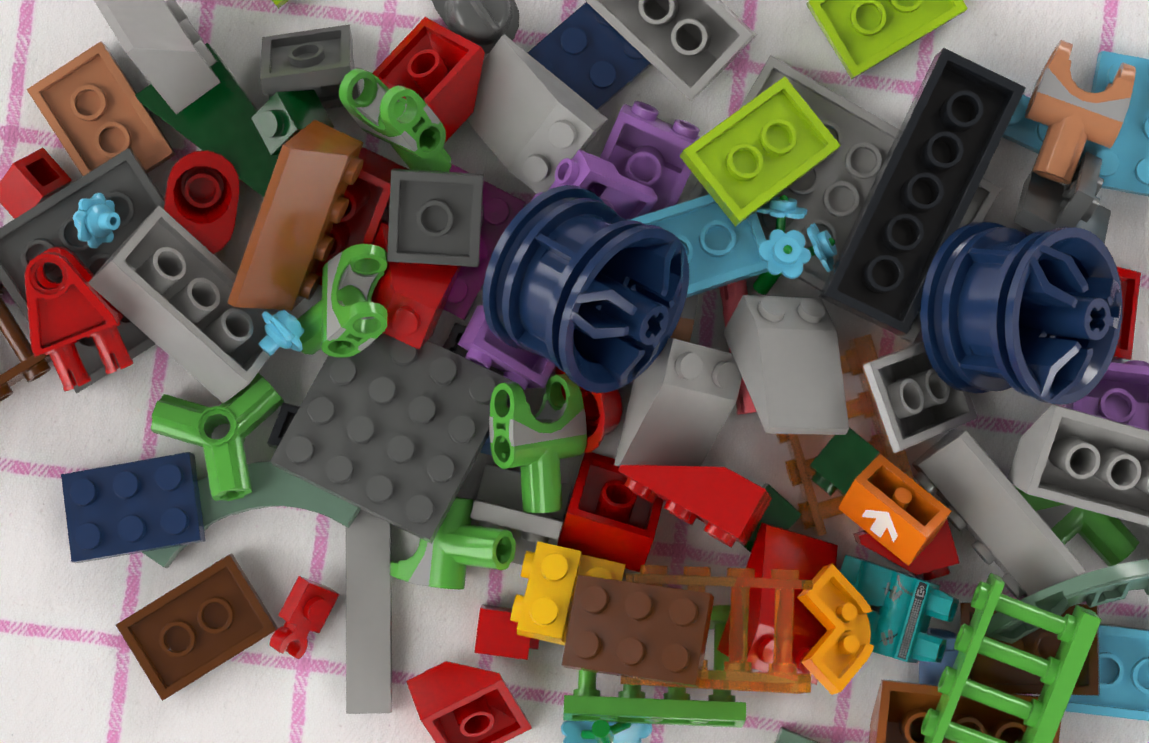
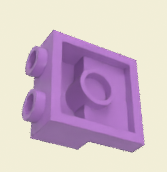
M635 101L633 106L624 103L600 158L613 163L619 175L654 190L659 200L648 212L652 213L677 205L691 173V170L679 156L684 149L701 138L698 136L700 130L695 125L680 119H676L673 125L657 118L659 111L649 104Z
M580 149L572 159L565 158L558 164L555 171V181L548 189L564 185L583 187L595 193L606 205L610 206L620 217L626 220L648 214L659 200L652 188L619 175L613 163ZM543 192L537 193V194L532 198V200H533L535 197H537V196H539L540 194H542Z
M483 305L477 306L458 343L459 346L468 351L465 356L466 359L487 369H490L492 365L503 372L504 377L518 383L523 391L526 388H544L555 367L553 362L539 354L516 349L499 340L492 333L486 322Z
M1139 360L1127 361L1125 363L1111 362L1101 381L1089 394L1074 403L1065 404V407L1149 430V363Z

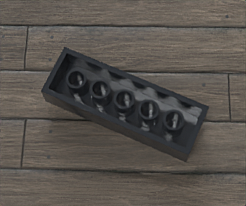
M943 48L935 55L833 266V271L830 272L819 295L820 298L898 336L908 333L921 306L922 292L930 265L942 244L950 235L958 230L1026 87L946 48Z

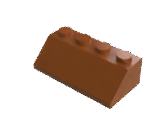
M313 120L282 145L227 301L228 304L242 308L292 311L304 298L310 300L313 297L321 276L315 274L319 262H324L327 259L335 241V238L329 236L333 224H338L341 221L349 204V199L344 198L348 184L353 185L363 166L364 161L358 157L364 142L322 122Z
M881 679L871 716L868 743H925V735L921 734V727L927 711L930 708L934 710L937 708L942 693L937 691L938 685ZM1007 693L1029 702L1033 698L1036 700L1039 698V696ZM960 696L951 719L953 722L1008 743L1021 742L1027 725L1023 723L1024 719ZM1061 722L1052 743H1059ZM946 738L942 741V743H956Z

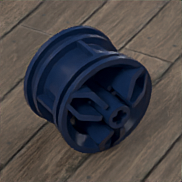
M576 185L555 187L543 192L530 201L512 219L501 235L490 258L484 279L483 310L485 319L490 330L499 340L516 349L539 354L553 362L560 370L566 373L573 383L581 388L595 393L614 391L641 375L659 356L666 346L668 338H671L681 317L689 285L688 257L683 244L673 233L659 226L645 225L638 221L626 220L620 217L600 197L583 187Z
M974 222L959 228L947 238L936 253L928 270L922 292L921 332L925 351L933 369L947 385L962 392L978 394L989 391H1003L1012 387L1021 394L1032 396L1039 401L1049 404L1065 405L1082 399L1103 378L1118 344L1123 309L1118 270L1105 244L1095 234L1082 228L1060 227L1053 230L1038 231L1030 235L993 222Z

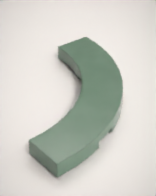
M271 462L247 464L252 493L245 495L244 498L232 501L213 500L208 476L198 480L204 531L210 525L230 515L254 509L279 506L316 512L332 518L349 528L361 510L273 466ZM187 545L142 553L162 567L169 568L178 554Z
M1149 559L1131 561L1088 572L1045 588L1020 601L1061 616L1069 607L1085 601L1088 607L1091 608L1125 599L1128 591L1144 589L1146 594L1149 595ZM997 612L992 615L985 634L988 637L1013 644L1024 636L1038 630L1039 627Z

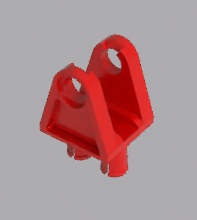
M57 246L51 247L33 258L26 267L24 277L31 349L35 357L41 354L50 355L65 392L74 389L76 385L79 387L91 381L75 346V343L81 338L92 337L105 367L106 374L117 372L119 367L124 369L134 362L130 358L117 326L121 325L120 320L124 315L88 283L94 274L80 258L68 248ZM47 262L59 266L63 274L62 282H53L46 276L44 268Z

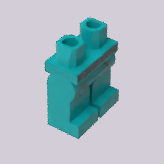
M845 555L840 572L864 597L868 604L880 607L879 611L871 609L872 612L867 613L871 629L870 644L874 645L872 652L910 663H918L919 661L941 663L947 640L927 634L931 617L952 622L958 608L959 599L944 591H940L941 585L859 557Z

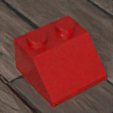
M593 452L584 453L557 546L582 551V555L626 564V569L642 573L654 541L664 500L657 497L652 504L625 487L624 484L627 479L618 472L620 466L614 465L615 459Z

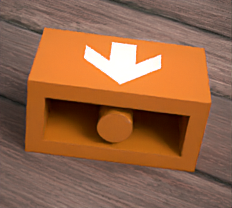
M881 454L854 479L838 507L840 511L908 566L934 540L952 512Z

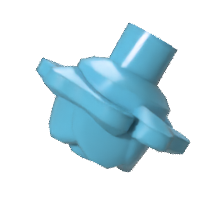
M96 193L90 199H80L78 211L73 215L74 226L78 230V240L82 242L87 241L90 248H98L104 242L111 243L114 239L112 230L118 229L121 222L119 215L115 213L114 202L105 200L102 193Z
M285 310L278 311L273 316L267 311L262 313V317L267 323L265 325L267 335L258 345L269 356H272L279 347L284 349L291 348L298 352L303 350L299 338L304 333V328L301 327L300 322L295 316Z

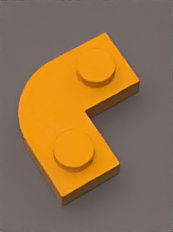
M832 563L823 566L797 597L827 629L825 634L801 662L831 695L841 693L868 660L874 649V645L870 644L871 629L867 613L872 612L864 597Z

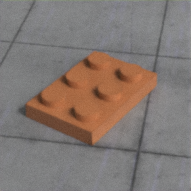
M102 41L26 89L82 176L129 147L132 148L147 173L176 155L147 108L135 96L137 94Z

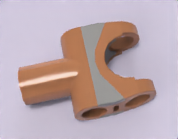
M1060 40L1036 81L1026 109L1025 118L1049 126L1033 172L1058 183L1071 184L1087 140L1111 148L1115 143L1130 105L1136 68L1122 63L1112 84L1109 83L1104 91L1098 93L1086 92L1076 85L1071 76V60H1069L1073 44Z

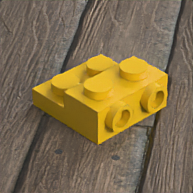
M537 541L535 552L526 550L522 565L521 577L528 578L525 596L516 594L512 607L510 621L518 622L517 635L565 645L578 575L622 581L626 564L582 555V551Z

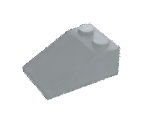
M504 34L483 61L474 112L466 121L506 169L537 194L548 191L555 181V171L558 164L565 158L572 159L579 149L584 151L608 119Z
M743 295L723 334L766 434L846 435L849 430L837 330L822 298Z
M668 338L667 344L659 356L633 381L614 465L701 466L737 401L742 376L732 353Z
M923 342L881 356L863 365L893 453L902 451L978 418L970 394L950 387L937 375L928 359Z

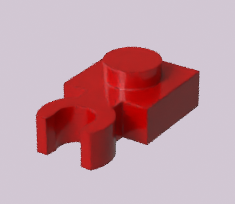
M298 576L278 615L286 622L284 626H281L273 633L269 645L279 653L283 654L286 650L296 659H300L306 652L309 632L320 633L340 594L330 587Z

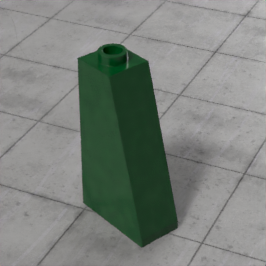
M206 43V47L217 61L211 66L220 80V83L177 114H175L152 84L145 87L135 96L141 104L202 151L209 150L223 155L233 164L239 179L264 198L279 155L270 154L251 119L258 109L217 52Z

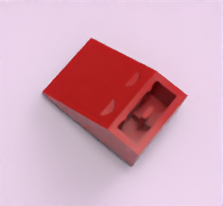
M620 465L618 472L627 479L624 486L630 489L631 492L652 504L657 497L666 501L664 509L690 525H693L696 519L707 524L704 531L709 536L731 548L735 541L745 546L747 545L772 500L766 489L726 467Z

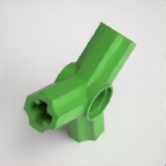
M259 373L256 374L249 385L219 406L207 407L163 394L153 410L151 430L156 434L203 447L213 500L232 501L244 498L245 495L252 493L244 449L245 437L280 408L284 400ZM230 424V430L225 437L212 439V432L217 426Z

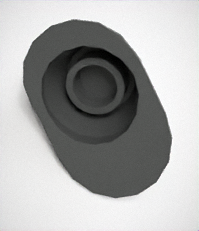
M432 0L436 11L449 30L481 46L485 54L490 53L502 35L505 34L513 40L519 28V10L515 0Z

